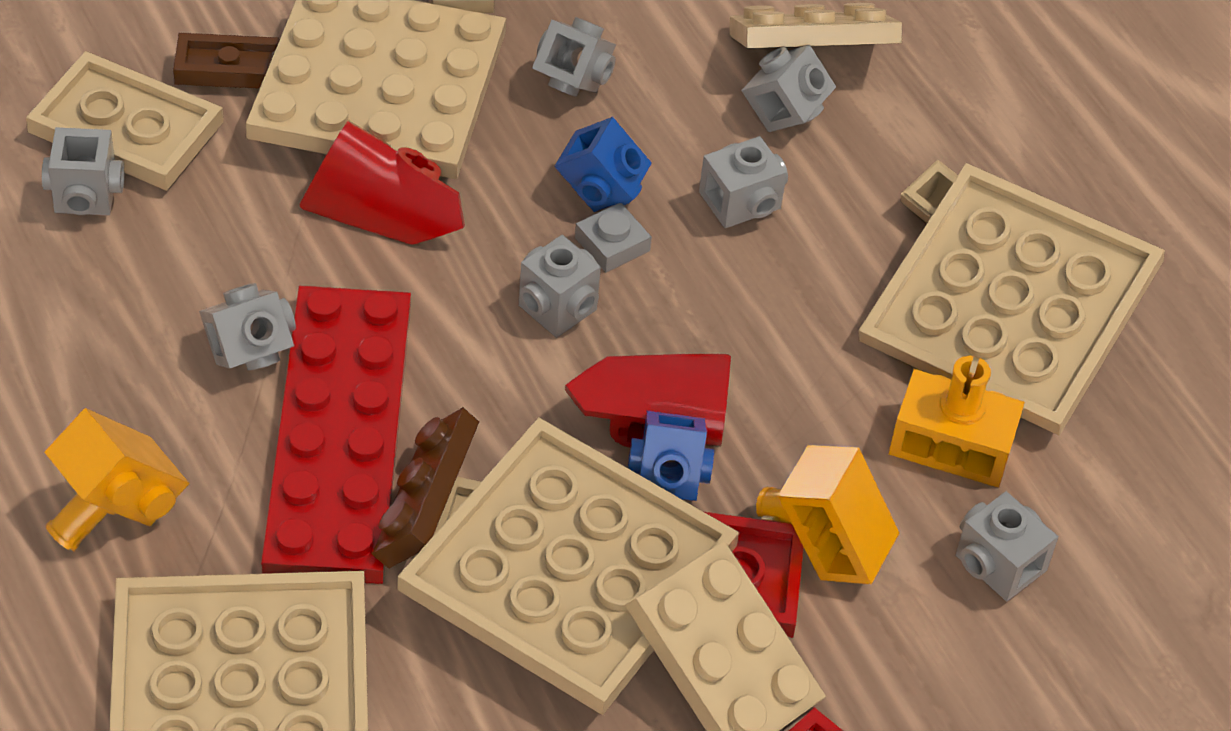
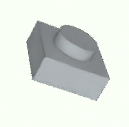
M622 203L613 205L576 223L575 239L595 258L597 264L601 266L605 273L649 252L651 248L652 236Z

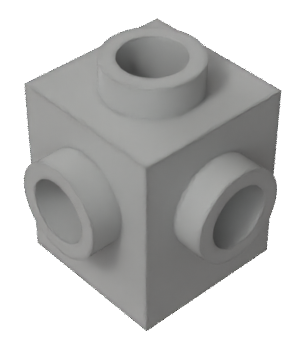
M575 17L572 25L551 20L548 29L539 41L537 57L532 69L550 76L548 85L569 95L577 97L580 89L597 93L600 84L604 85L613 72L616 58L612 54L616 44L601 38L604 28L581 18ZM582 51L581 56H580V58H579V60H578V63H577L578 54Z
M806 45L789 51L786 47H780L767 54L759 63L761 70L741 91L767 131L772 132L804 124L817 117L824 109L822 103L836 88V85L812 47Z
M55 127L50 157H44L42 164L43 190L52 191L55 213L110 215L113 194H122L124 188V162L114 158L111 130Z
M760 136L741 143L730 144L721 150L704 155L699 193L723 227L728 228L753 218L766 217L773 211L781 209L784 187L788 181L787 168L783 159L778 154H773Z
M560 235L546 246H539L533 249L521 262L519 306L557 338L597 310L601 266L597 264L595 258L587 250L579 249L564 235Z
M256 283L223 293L226 302L199 311L215 363L218 366L233 368L245 363L247 370H255L280 361L278 352L294 347L290 332L296 329V323L288 301L285 298L279 299L277 291H258ZM252 322H253V329H252V331H251V330H250V327H251V324H252Z
M1005 491L988 505L984 502L978 503L964 516L960 523L962 534L955 556L962 561L965 569L973 577L983 580L1007 602L1048 570L1059 536L1042 522L1034 510L1023 506Z

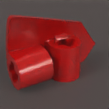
M350 120L346 122L299 204L303 210L411 245L437 238L465 227L460 193L438 180L441 176V169L435 162L427 159L421 152L411 148L401 147L396 151L391 148V145Z
M729 354L607 356L565 385V391L584 416L610 419V435L615 442L622 446L630 448L632 438L643 440L647 411L705 418L707 430L705 445L721 447L727 407L731 356Z

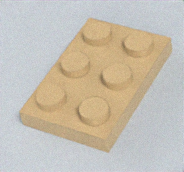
M873 3L844 4V12L825 10V5L801 4L794 6V14L774 11L773 6L744 7V15L730 16V36L746 48L902 43V22L886 15V9L875 8Z
M85 51L26 117L28 133L52 143L55 127L111 130L115 160H123L124 173L167 191L223 123V108Z
M725 540L625 605L706 731H779L826 697Z

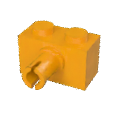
M969 355L959 358L953 366L951 380L942 375H933L914 369L896 420L888 455L999 488L1025 402L996 391L985 390L991 377V369L989 364L981 358L978 360L975 373L970 372L974 356Z
M84 408L44 452L77 492L69 503L45 527L60 545L68 550L75 551L80 546L81 541L107 513L111 515L116 513L150 527L157 519L166 515L173 508L176 498L190 483L150 436Z
M807 445L783 488L764 487L757 497V516L762 517L761 520L792 524L819 579L822 581L872 584L900 533L859 447Z

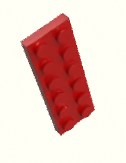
M299 285L294 317L296 329L292 332L294 347L290 348L261 562L262 574L364 571V583L383 584L385 565L374 557L372 552L382 531L379 528V522L391 506L411 311V293Z

